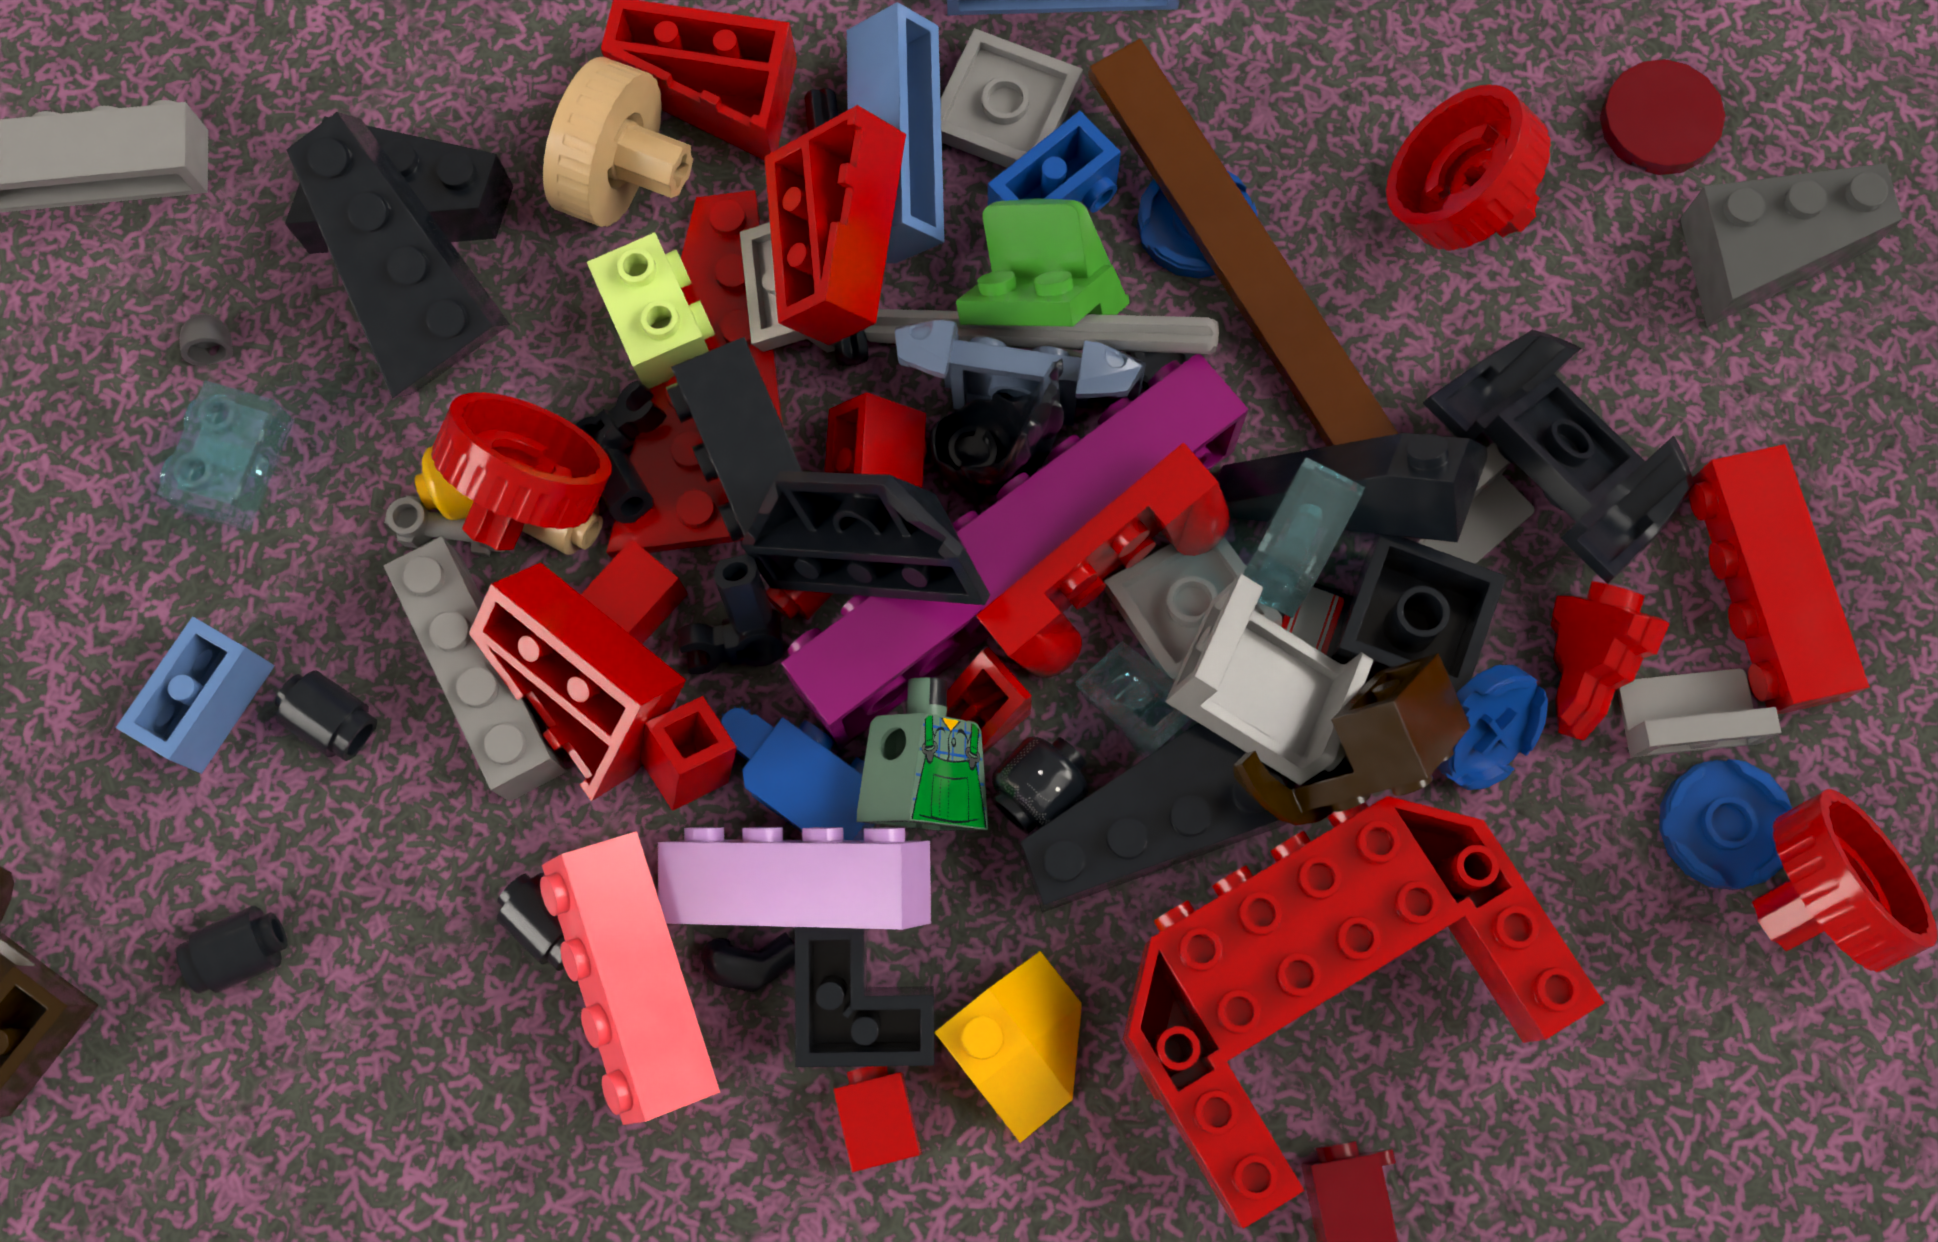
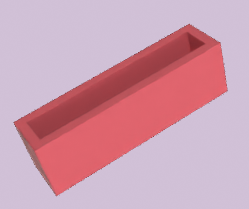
M637 831L560 854L542 864L545 875L540 881L542 898L548 912L552 916H558L565 942L561 944L562 962L569 978L574 982L578 981L586 1007L581 1011L582 1026L589 1043L594 1048H599L607 1073L602 1077V1089L610 1110L615 1115H620L623 1125L641 1123L720 1093Z

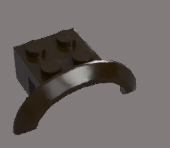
M1439 653L1378 671L1331 719L1346 752L1344 758L1334 770L1328 772L1324 769L1298 788L1291 790L1275 779L1261 763L1256 751L1245 753L1233 765V773L1237 782L1248 795L1279 820L1295 826L1320 822L1332 812L1345 811L1364 803L1371 797L1372 793L1391 789L1393 795L1401 796L1424 788L1432 782V773L1440 763L1453 756V747L1471 726Z
M0 866V923L10 904L14 887L12 872ZM0 932V1118L13 1114L99 1006V1004L2 932Z

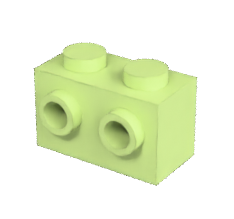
M655 232L587 261L631 364L642 384L648 389L666 382L675 376L671 368L672 366L709 351L705 339L715 335L700 300L688 305L681 288L692 283L677 250L664 253Z

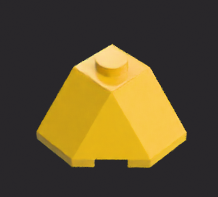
M1041 951L989 987L934 1032L1020 1143L1073 1100L1082 1003Z

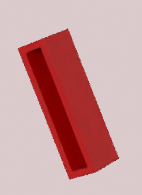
M1783 444L1711 460L1692 477L1694 485L1689 492V502L1695 517L1700 521H1705L1712 542L1708 550L1710 567L1719 580L1724 579L1732 602L1728 609L1729 624L1736 638L1745 641L1752 662L1748 670V679L1754 696L1761 702L1765 701L1767 708L1776 707L1777 714H1783L1842 701L1869 688V683L1786 445Z

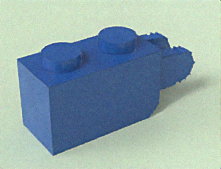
M734 706V709L729 710L725 714L722 713L721 724L737 746L738 755L748 761L742 769L744 785L753 798L801 833L802 828L843 827V840H864V828H873L875 824L856 822L864 768L863 760L856 757L848 765L830 752L835 742L807 720H804L797 728L782 717L777 725L773 727L758 715H751V711L749 709L745 710L743 706L741 708Z

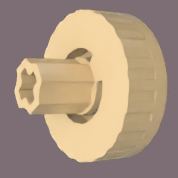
M596 57L590 60L577 72L558 105L545 149L543 184L546 198L552 208L597 226L608 227L612 223L617 222L626 213L639 186L670 198L680 195L683 185L689 179L694 158L691 156V145L659 133L662 111L661 91L653 75L606 57Z

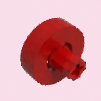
M1480 85L1453 95L1427 114L1400 147L1389 171L1386 186V198L1391 212L1426 244L1438 250L1464 249L1486 240L1494 233L1504 238L1510 233L1522 232L1536 217L1535 209L1540 198L1535 192L1545 175L1550 159L1551 139L1548 136V129L1512 91L1503 86Z
M486 392L462 394L452 401L431 453L434 466L442 474L443 478L461 494L473 500V504L462 527L463 531L473 541L486 544L495 550H514L525 524L556 529L575 528L585 524L592 516L612 472L611 461L604 449L591 436L570 421L530 402L506 395Z
M1826 789L1776 818V821L1773 822V839L1789 880L1752 901L1757 913V921L1771 941L1779 944L1787 952L1825 932L1853 961L1862 965L1865 969L1875 971L1876 973L1885 971L1936 944L1937 927L1935 919L1916 878L1883 831L1852 800L1838 791Z

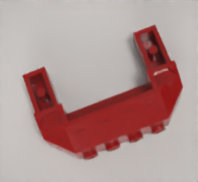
M1386 796L1371 806H1368L1365 801L1354 808L1333 812L1327 818L1333 828L1311 841L1304 830L1272 849L1270 853L1276 863L1253 876L1248 866L1245 865L1221 879L1212 886L1218 898L1195 911L1190 901L1187 900L1153 921L1159 933L1151 937L1144 945L1122 1040L1154 1099L1160 1100L1234 1225L1244 1229L1305 1190L1227 1061L1444 928L1448 927L1523 1043L1547 1040L1605 1003L1484 820L1391 796Z

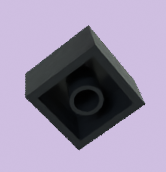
M1379 534L1367 551L1331 658L1340 664H1347L1361 652L1373 659V664L1366 681H1369L1378 671L1439 653L1453 688L1457 693L1472 679L1507 575L1401 536Z

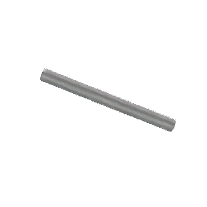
M878 309L876 324L866 328L864 331L866 339L870 342L896 344V327L933 320H946L956 322L959 340L968 342L975 337H989L1002 341L1007 347L1013 348L1052 346L1060 349L1083 350L1084 341H1091L1108 345L1119 351L1212 354L1216 351L1219 340L1218 322L1208 317L1087 314L1073 327L960 325L958 311Z

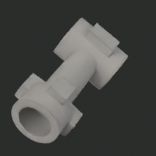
M406 495V497L394 501L387 509L384 523L397 533V541L405 547L419 548L420 544L428 542L432 537L439 538L442 536L444 539L471 542V552L474 555L490 557L491 551L501 553L505 551L495 550L486 544L473 541L462 529L466 518L449 520L441 513L429 512L423 505L420 497Z

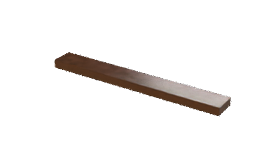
M1141 38L1089 66L1088 77L1325 445L1332 446L1398 434Z

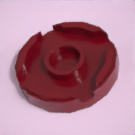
M1662 59L1644 61L1622 72L1606 94L1600 114V122L1604 139L1618 158L1629 165L1634 162L1638 166L1647 168L1645 172L1666 175L1683 173L1700 164L1721 138L1726 115L1721 95L1708 77L1687 64Z

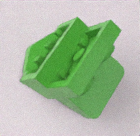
M1022 199L996 201L984 209L983 224L992 272L977 279L978 284L956 300L960 325L1073 327L1087 314L1117 315L1129 304V296L1125 294L1087 208L1081 202L1063 199Z

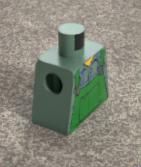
M938 678L908 679L907 714L876 716L871 721L856 822L929 831L988 830L981 729L975 722L947 717V680Z

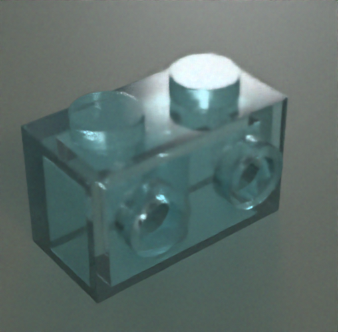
M204 381L197 399H194L186 410L184 431L175 452L163 464L160 473L161 485L157 495L183 513L250 532L295 420L273 399Z

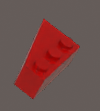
M613 0L601 45L603 57L653 75L661 91L662 111L764 161L766 155L778 149L797 65L790 22L642 0Z
M859 105L852 107L764 157L778 323L826 345H832L876 324L906 139L904 132Z
M541 562L491 583L469 631V635L515 698L520 700L526 696L547 724L549 729L542 735L555 751L563 746L585 776L586 780L579 785L591 801L627 780L638 771L642 765L640 755L645 723L669 712L686 682V679Z

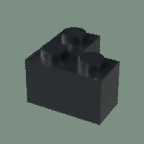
M795 927V1067L935 1065L934 986L867 987V929Z

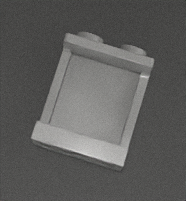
M1240 574L1211 601L1165 702L1245 752L1256 751L1261 762L1295 783L1302 785L1324 769L1328 772L1334 770L1344 758L1346 752L1331 719L1366 684L1365 681L1373 664V659L1361 652L1347 664H1340L1261 615L1254 608L1263 587Z

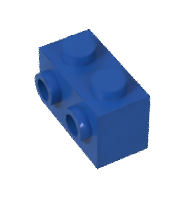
M1079 110L988 183V206L996 201L1036 198L1079 201L1090 212H1097L1113 198L1117 191L1121 151Z

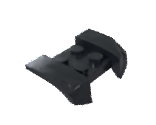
M1532 329L1498 349L1427 398L1423 404L1458 438H1470L1476 442L1486 434L1497 445L1499 452L1506 460L1518 465L1543 489L1545 497L1552 505L1565 511L1577 522L1561 539L1600 578L1609 584L1657 537L1675 516L1692 489L1694 481L1685 456L1674 436L1645 461L1556 376L1582 348L1561 338Z

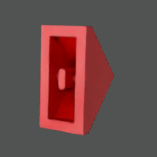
M988 647L977 655L947 690V717L977 723L981 729L984 754L1031 714L1032 695Z

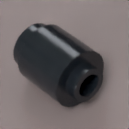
M317 670L311 671L305 676L300 674L292 676L282 686L275 698V705L279 707L276 715L277 723L327 757L337 755L344 761L352 759L377 727V719L368 713L369 706Z
M544 872L532 878L526 873L513 880L500 894L497 902L502 908L496 920L540 964L544 965L549 962L557 971H561L564 969L561 958V944L565 942L558 916H552L548 912L542 898L540 881L545 876Z
M251 906L191 932L189 941L178 945L176 957L183 978L194 992L200 994L210 989L215 993H219L280 966L282 960L280 951L286 949L288 943L284 928L277 916L272 912L264 914L257 906Z

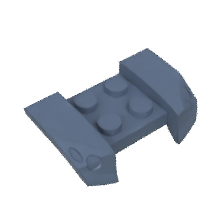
M933 320L895 328L899 364L943 378L945 388L952 389L954 409H960L975 399H992V395L998 392L1008 393L1013 397L1028 395L1043 379L1051 364L1061 358L1063 359L1064 370L1059 378L1060 404L1064 411L1063 425L1074 426L1076 408L1088 409L1090 398L1111 396L1118 398L1127 397L1134 400L1141 392L1146 363L1102 343L1084 341L1082 358L1072 357L1065 350L1052 346H1039L1031 351L1010 348L1002 341L989 337H975L969 342L959 340L957 324L953 321Z

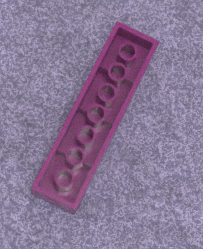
M1195 354L1183 364L1173 360L1163 366L1148 382L1149 389L1132 402L1127 397L1116 401L1098 419L1100 426L1082 439L1078 435L1068 437L1053 449L1047 458L1049 463L1031 477L1027 473L1017 475L1000 489L996 496L999 501L980 515L976 511H970L953 523L990 593V597L985 605L855 595L841 609L842 618L823 632L819 628L807 631L790 645L787 650L790 656L782 661L781 664L795 692L840 750L870 728V723L876 716L887 715L907 700L908 679L936 678L989 638L991 634L976 615L1184 442L1208 470H1211L1234 452L1249 409L1201 354Z

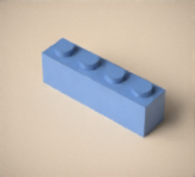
M896 2L847 30L848 110L859 105L906 134L886 263H898L945 242L939 27Z

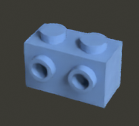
M192 616L115 728L168 760L202 774L275 665Z

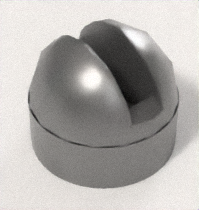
M197 314L188 319L182 326L179 337L181 356L186 362L202 367L226 361L232 357L231 334L228 327L219 318L211 314ZM220 345L216 355H210L205 349Z

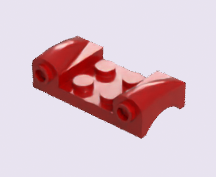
M1183 442L980 611L976 617L1006 654L1031 674L1041 678H1049L1061 674L1077 660L1082 649V638L1079 631L1063 613L1066 609L1073 605L1078 610L1092 602L1105 589L1106 584L1103 579L1121 564L1126 568L1134 566L1153 550L1156 543L1152 538L1160 531L1177 551L1189 556L1208 552L1216 547L1225 537L1229 528L1230 516L1219 482Z

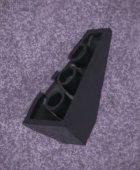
M1399 433L1223 465L1216 480L1219 482L1220 489L1226 500L1230 518L1458 543L1488 456L1487 447L1470 438L1446 437L1437 434Z

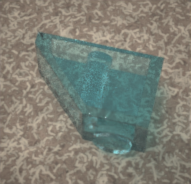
M1305 457L1260 534L1241 573L1263 587L1258 601L1293 618L1323 570L1365 490L1364 486Z

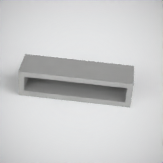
M159 100L147 106L126 108L98 106L91 111L60 114L42 111L35 113L31 117L0 119V213L208 193V129L186 102L178 103L170 100Z
M441 536L383 565L490 790L510 802L568 772L558 751H554L542 735L547 729L539 713L526 696L520 700L515 698L469 635V631L482 605L483 598L463 557Z

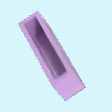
M724 827L684 828V840L658 842V899L666 924L898 930L931 924L930 841H905V828L902 827L864 828V840H843V827L802 828V840H783V827L742 828V840H725Z

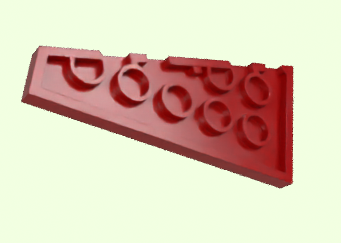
M749 190L696 197L681 255V260L692 284L681 288L688 305L700 300L715 333L714 336L705 339L709 351L742 337L745 338L783 426L775 350L763 352L751 344L740 232L761 225L756 191ZM675 376L666 382L650 388L655 395L651 401L661 408L667 417L655 430L648 433H639L635 437L636 443L633 445L630 456L632 464L653 498V507L634 523H621L614 520L606 551L610 558H614L631 539L648 553L733 542L718 509V506L729 502L719 478L707 483L692 449L693 446L703 442L693 418L681 423L667 392V386L677 383Z

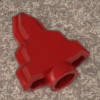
M1591 581L1587 597L1557 595L1551 627L1558 634L1553 660L1562 674L1555 697L1558 733L1584 741L1607 715L1615 690L1634 681L1644 658L1657 655L1670 623L1659 617L1640 612L1645 595L1597 581Z

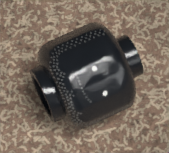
M1028 737L994 771L992 784L996 793L991 797V801L1013 825L1029 835L1034 829H1040L1086 798L1088 784L1080 771L1087 763L1083 756L1061 737H1058L1052 744L1043 738Z

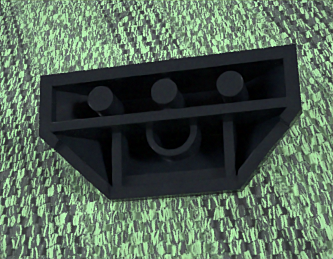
M780 471L741 543L745 552L755 559L760 574L772 589L985 605L990 597L985 583L937 495L892 475Z

